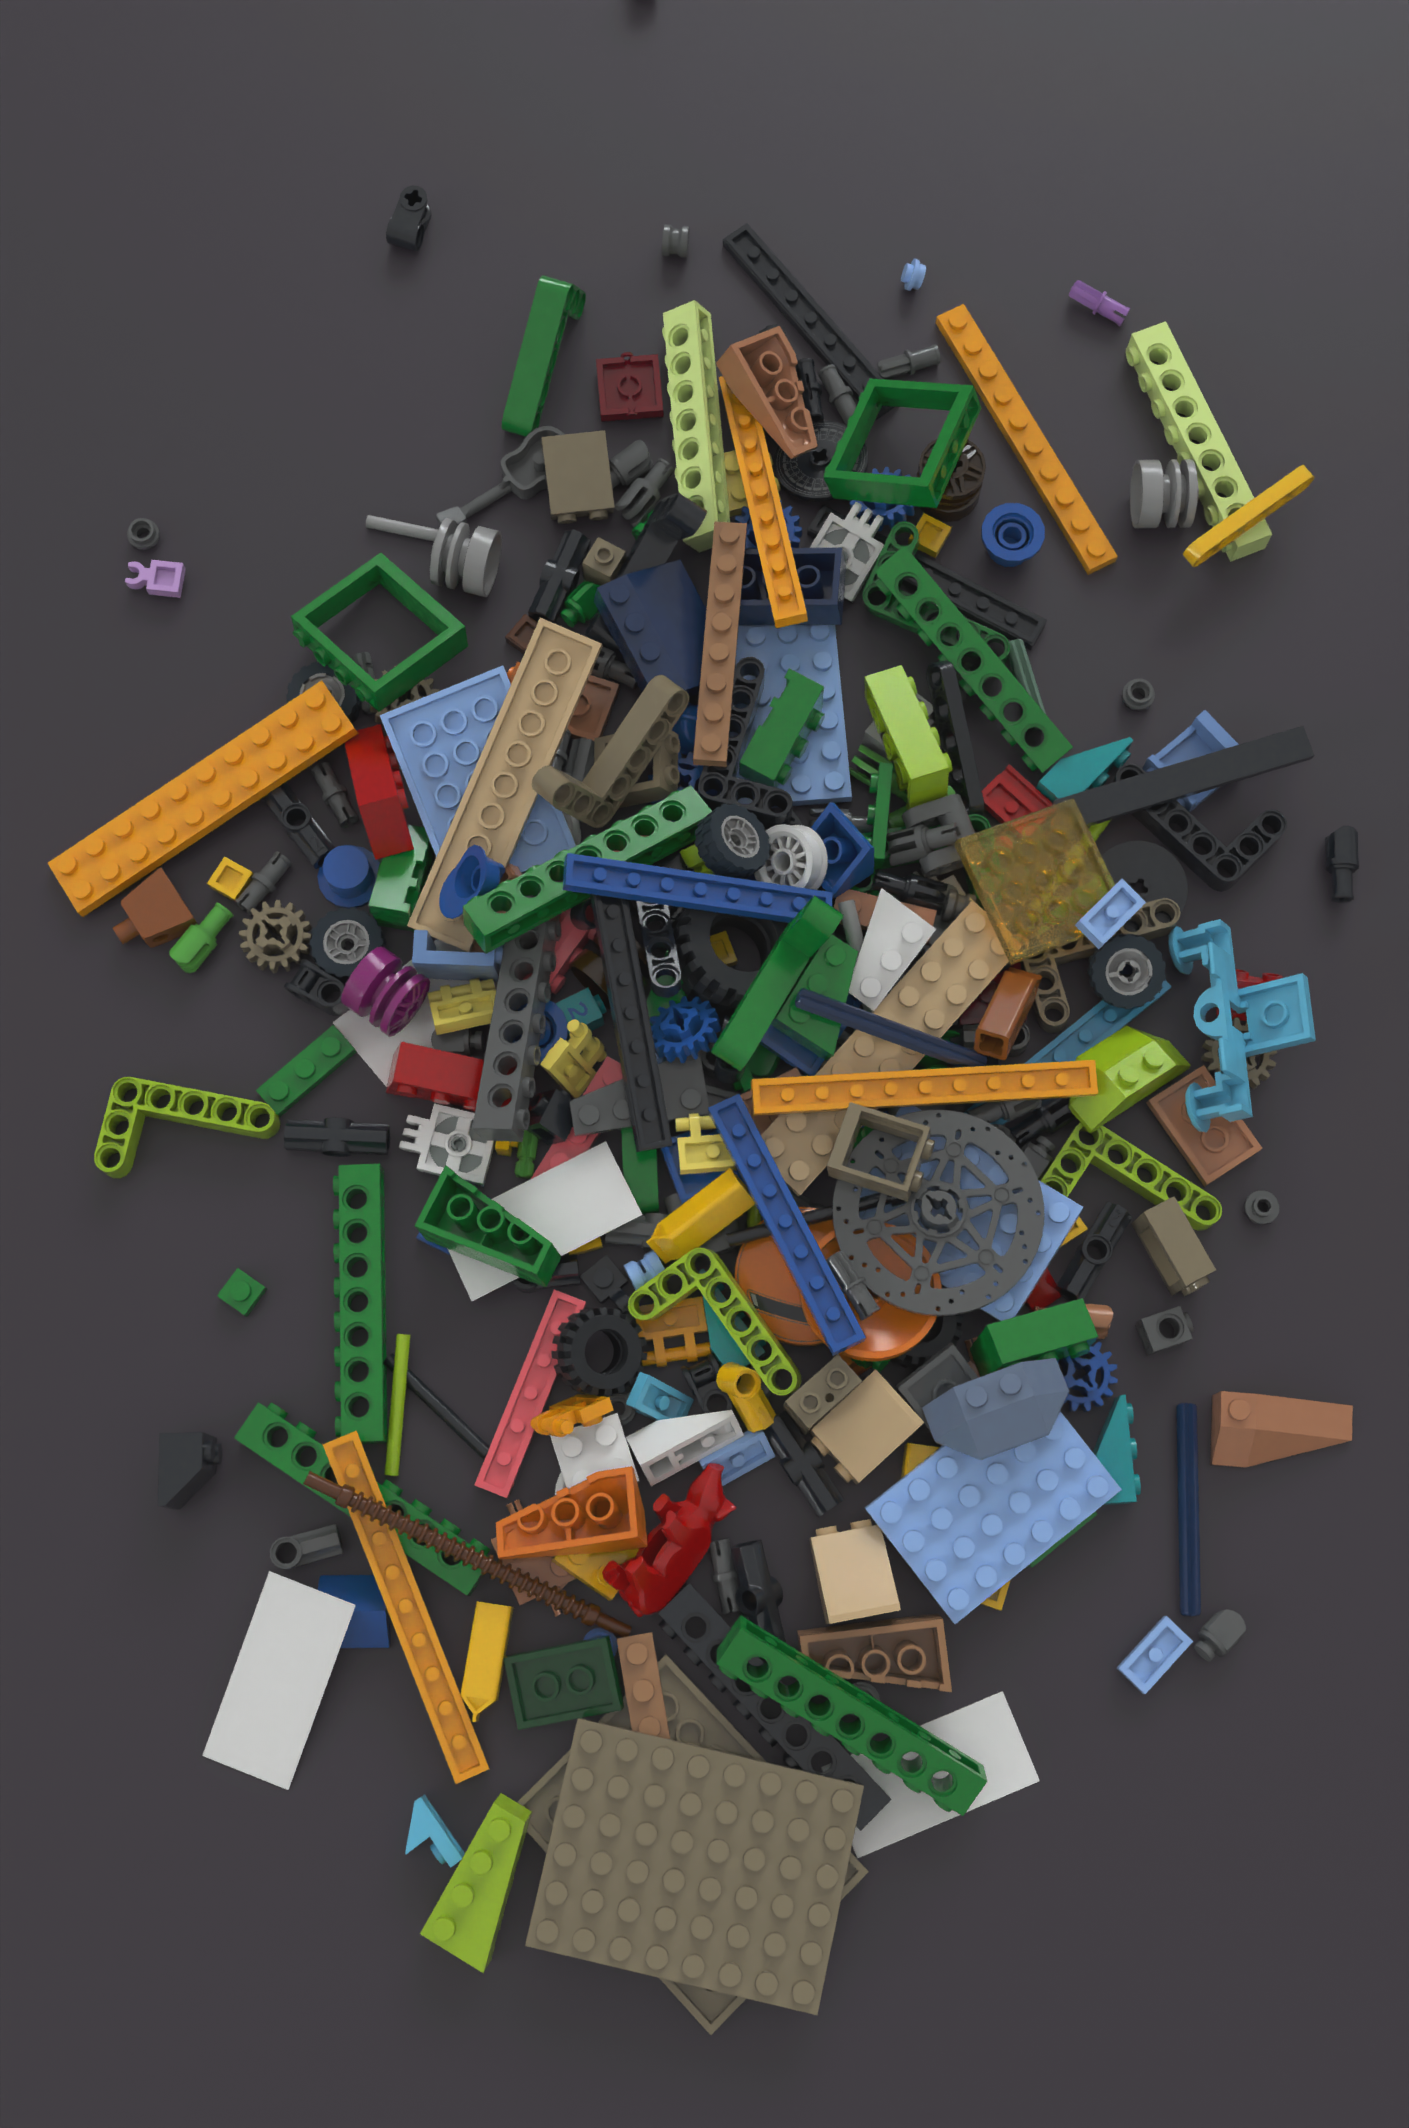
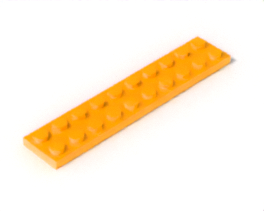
M321 680L49 861L48 865L77 913L84 917L357 735L358 732Z

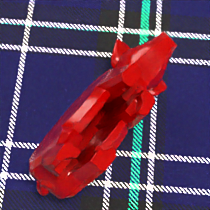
M709 1463L690 1484L684 1501L673 1502L666 1494L660 1495L653 1504V1510L661 1523L647 1535L648 1547L639 1548L635 1557L624 1561L620 1565L612 1560L603 1569L602 1575L605 1582L614 1589L619 1590L620 1596L628 1603V1606L637 1617H642L644 1614H655L673 1599L706 1554L711 1543L712 1529L715 1523L724 1520L737 1508L725 1497L721 1482L724 1470L722 1465Z

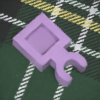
M151 560L150 568H144L139 562L128 563V568L131 572L139 573L138 577L134 579L125 578V583L129 588L136 590L147 586L146 590L149 595L181 598L186 570L183 563Z

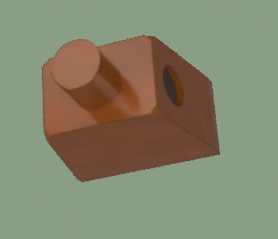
M159 868L121 900L120 904L129 918L112 928L122 944L141 935L150 948H154L181 937L191 924L195 925L198 923L162 868Z

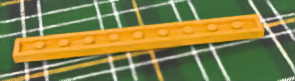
M962 304L936 317V325L1088 575L1116 562L1118 557L966 306Z
M720 376V387L775 627L781 628L807 622V611L763 427L732 393L724 377Z
M1095 1060L762 1078L751 1080L754 1116L847 1110L850 1102L876 1109L1096 1096L1098 1094Z
M357 1431L322 1444L338 1485L343 1486L347 1484L354 1487L355 1493L363 1492V1497L366 1499L372 1496L374 1503L382 1501V1506L387 1508ZM348 1506L347 1509L455 1784L489 1770L395 1528L390 1531L388 1524L380 1526L378 1519L371 1522L369 1515L361 1517V1511L356 1510L353 1513L351 1511L352 1507Z

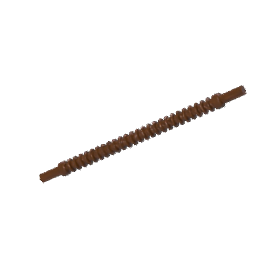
M309 1471L303 1483L335 1499V1504L342 1508L350 1506L353 1513L359 1510L361 1511V1517L369 1515L371 1522L378 1519L380 1526L388 1524L390 1531L396 1528L399 1535H402L403 1532L408 1534L407 1539L409 1540L415 1537L417 1539L416 1543L425 1542L427 1549L434 1546L436 1553H439L441 1550L445 1552L444 1557L446 1558L449 1555L454 1556V1562L460 1559L463 1561V1566L471 1564L473 1571L479 1568L482 1575L486 1573L491 1574L490 1579L492 1580L498 1577L500 1584L508 1582L510 1589L516 1586L519 1593H522L524 1590L529 1598L535 1595L537 1602L543 1599L546 1606L550 1604L555 1605L554 1610L556 1611L562 1608L564 1615L572 1613V1618L575 1620L580 1617L581 1623L589 1627L596 1625L621 1638L628 1637L631 1632V1626L600 1612L601 1608L593 1603L586 1605L583 1598L577 1601L575 1600L576 1595L572 1594L569 1597L566 1595V1590L558 1592L556 1585L550 1588L548 1587V1581H544L542 1584L537 1576L531 1579L529 1572L521 1574L520 1568L516 1570L511 1569V1563L505 1566L502 1564V1559L494 1561L492 1554L486 1557L483 1550H480L478 1553L473 1545L467 1548L465 1541L457 1543L456 1537L449 1539L446 1532L442 1535L439 1534L438 1528L430 1530L428 1523L422 1526L419 1524V1519L411 1521L409 1514L404 1517L401 1516V1510L393 1512L391 1505L385 1508L382 1506V1501L374 1503L372 1496L366 1499L363 1497V1492L355 1493L354 1487L347 1484L340 1486Z

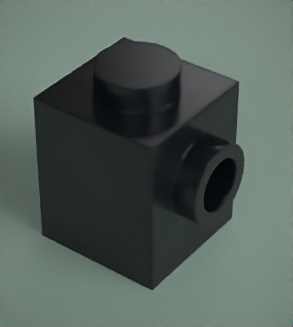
M562 1089L538 1093L529 1105L530 1124L527 1131L547 1145L565 1142L573 1127L569 1101L573 1097Z

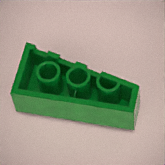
M446 1165L415 1224L417 1230L427 1241L543 1287H547L561 1259V1255L549 1240L519 1218L514 1217L494 1200L492 1201L480 1192L478 1188L462 1179Z

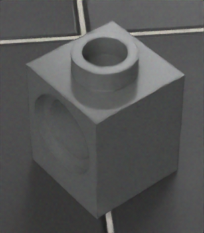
M1181 1306L1142 1318L1135 1323L1147 1356L1184 1344L1193 1339L1191 1335L1194 1332L1193 1323L1188 1313L1182 1312ZM1161 1321L1169 1322L1173 1326V1338H1166L1160 1333L1159 1325Z

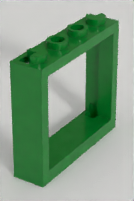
M870 378L864 391L859 396V402L853 415L848 419L847 428L836 445V451L832 460L824 471V481L834 499L937 508L981 410L974 385ZM882 406L950 411L920 478L851 472Z
M382 553L376 555L291 616L294 627L292 634L299 639L300 646L303 648L307 646L322 666L328 665L343 685L346 686L348 684L355 690L362 703L367 701L378 712L382 711L468 647L465 625ZM380 584L438 636L375 681L324 635L318 627Z

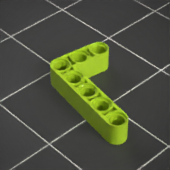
M123 1077L118 1079L111 1089L94 1154V1161L96 1166L109 1177H125L133 1167L145 1116L260 1139H269L275 1136L280 1129V1119L276 1112L263 1102L134 1077ZM130 1089H137L136 1098L130 1102H124L125 1093ZM161 1096H171L170 1102L166 1107H156L157 1101ZM197 1101H202L204 1103L202 1111L196 1115H190L189 1109L191 1105ZM226 1109H237V1114L232 1120H222V1115ZM269 1114L270 1120L266 1126L262 1128L255 1127V1121L259 1115ZM122 1121H128L129 1127L127 1131L121 1135H116L117 1125ZM120 1153L119 1163L112 1168H108V1158L112 1154Z
M1080 1122L1071 1132L1040 1180L1068 1197L1089 1163H1091L1154 1205L1169 1199L1166 1193L1167 1187L1177 1188L1181 1194V1200L1178 1204L1194 1230L1203 1231L1210 1228L1222 1215V1206L1214 1196L1103 1125L1090 1133L1093 1135L1094 1144L1086 1145L1080 1141L1079 1132H1088V1130ZM1108 1151H1119L1123 1156V1163H1113L1108 1157ZM1061 1160H1072L1076 1164L1077 1171L1074 1173L1065 1172L1061 1167ZM1137 1169H1147L1152 1175V1181L1150 1183L1141 1181L1138 1178ZM1197 1205L1205 1206L1209 1210V1220H1202L1197 1216Z
M695 1248L634 1291L630 1296L628 1309L634 1318L639 1320H655L699 1289L772 1393L779 1396L789 1395L800 1387L802 1381L799 1369L721 1258L713 1250ZM706 1254L711 1261V1266L707 1272L701 1274L695 1268V1261L699 1255ZM674 1274L678 1275L682 1280V1288L676 1294H672L667 1288V1281ZM722 1282L727 1283L731 1289L730 1298L723 1303L719 1302L715 1296V1289ZM645 1295H649L654 1301V1308L647 1315L641 1312L639 1308L640 1299ZM741 1311L747 1312L751 1317V1325L746 1331H740L735 1325L736 1315ZM761 1340L767 1341L772 1348V1353L766 1360L759 1359L755 1353L756 1344ZM781 1369L788 1370L791 1373L792 1384L788 1389L780 1388L775 1382V1376Z

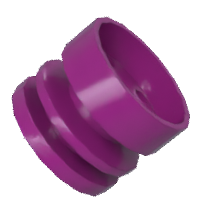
M377 947L361 960L350 975L343 989L341 1002L360 1017L370 1014L369 1022L371 1025L380 1027L384 1034L391 1037L403 1030L418 1012L429 991L430 980L422 973L417 974V971L412 966L402 969L403 962L399 957L384 947Z

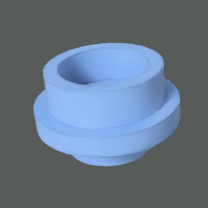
M914 258L911 264H905L901 275V282L905 283V290L920 289L926 272V265L920 264V260Z

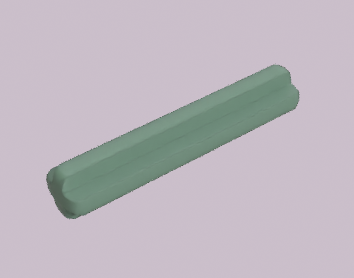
M1022 639L1009 641L1010 652L1008 658L1014 677L1046 714ZM1031 728L1033 731L1039 730V728Z

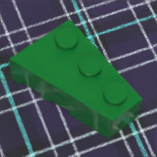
M790 668L784 677L786 679L784 691L779 699L773 697L769 705L773 709L763 725L758 726L739 762V775L752 782L777 788L779 783L784 785L787 782L793 769L790 767L795 757L799 759L802 757L809 743L806 740L811 730L816 732L825 717V714L822 713L824 686Z
M408 825L414 849L382 859L378 867L376 882L368 906L370 914L373 915L379 926L414 932L415 929L408 927L407 924L428 878L434 850L424 827Z
M831 935L810 957L771 1025L822 1059L827 1060L833 1057L841 1023L797 1008L795 1006V999L801 988H805L846 1003L858 951L834 935Z
M1081 1298L988 1324L970 1347V1352L979 1375L982 1377L1020 1362L1056 1358L1058 1361L1067 1356H1070V1358L1080 1357L1090 1351L1089 1347L1099 1336L1084 1300Z

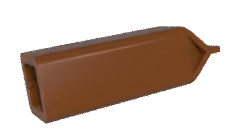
M1013 967L1004 972L976 1029L974 1050L977 1053L1000 1060L1007 1059L1036 998L1042 979L1041 975Z

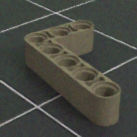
M665 675L655 676L647 684L582 782L553 766H544L537 771L532 779L533 790L556 809L594 828L605 826L612 819L686 709L689 702V694Z
M1168 898L1146 902L1129 919L1138 924L1139 930L1129 932L1122 926L1112 937L1116 934H1134L1145 937L1147 940L1166 936L1176 927L1180 917V908L1176 902ZM1167 912L1172 921L1168 923L1159 922L1155 917V913ZM1077 922L1060 926L1059 929L1063 936L1040 949L1043 952L1042 957L1032 959L1028 956L1020 961L1023 971L1041 975L1042 978L1049 979L1053 984V987L1049 990L1038 988L1036 998L1032 1004L1040 1028L1048 1033L1062 1031L1067 1024L1070 1014L1069 1004L1057 966L1090 957L1095 952L1096 946L1075 926ZM1042 932L1034 933L1025 937L1021 944H1024L1025 942L1036 937ZM1062 938L1071 939L1075 947L1071 950L1062 949L1058 941ZM1049 1009H1057L1061 1012L1063 1018L1053 1022L1046 1018L1045 1012Z

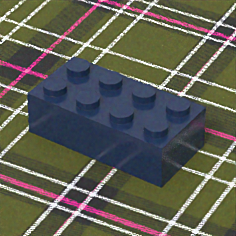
M842 547L792 548L808 617L807 622L794 625H842L846 565ZM745 549L739 625H775L758 549Z

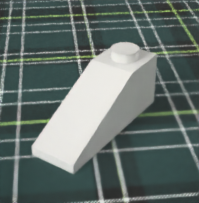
M726 1410L657 1420L627 1436L626 1439L650 1485L653 1486L740 1439L744 1434L733 1411Z

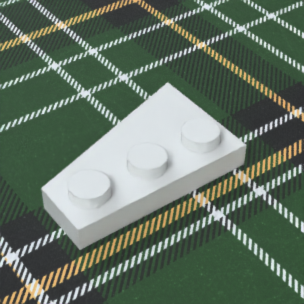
M882 888L855 963L849 988L851 995L873 1011H875L936 930Z

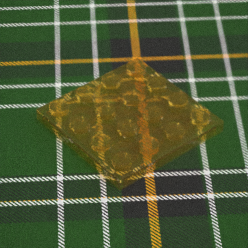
M1074 798L968 835L954 843L1010 965L1086 937L1075 924L1115 885Z

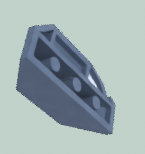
M1056 1358L1025 1361L955 1386L923 1406L922 1410L936 1443L983 1460L1048 1436L1069 1394V1389Z

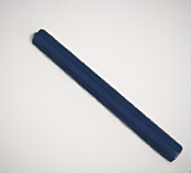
M801 988L797 993L795 1006L802 1010L958 1067L986 1066L987 1057L976 1051L805 988Z
M1180 1403L1176 1407L1180 1613L1184 1616H1199L1201 1614L1197 1406L1193 1403Z

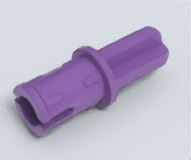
M1080 280L1074 283L1069 292L1070 298L1093 310V315L1098 313L1116 323L1119 327L1123 323L1124 318L1115 314L1114 311L1116 310L1127 316L1130 310L1129 307L1108 297L1106 291L1101 293Z

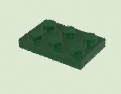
M609 1635L507 1655L503 1658L518 1730L620 1711L624 1708Z

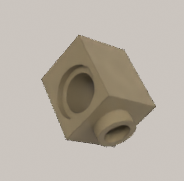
M598 537L582 562L584 580L598 585H604L614 580L626 559V551Z

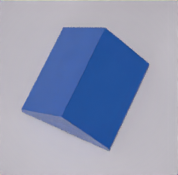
M830 802L811 826V829L823 840L828 855L827 873L821 886L825 891L833 892L832 898H836L874 873V847L836 804Z
M320 1575L317 1590L356 1605L340 1648H390L391 1618L374 1575Z

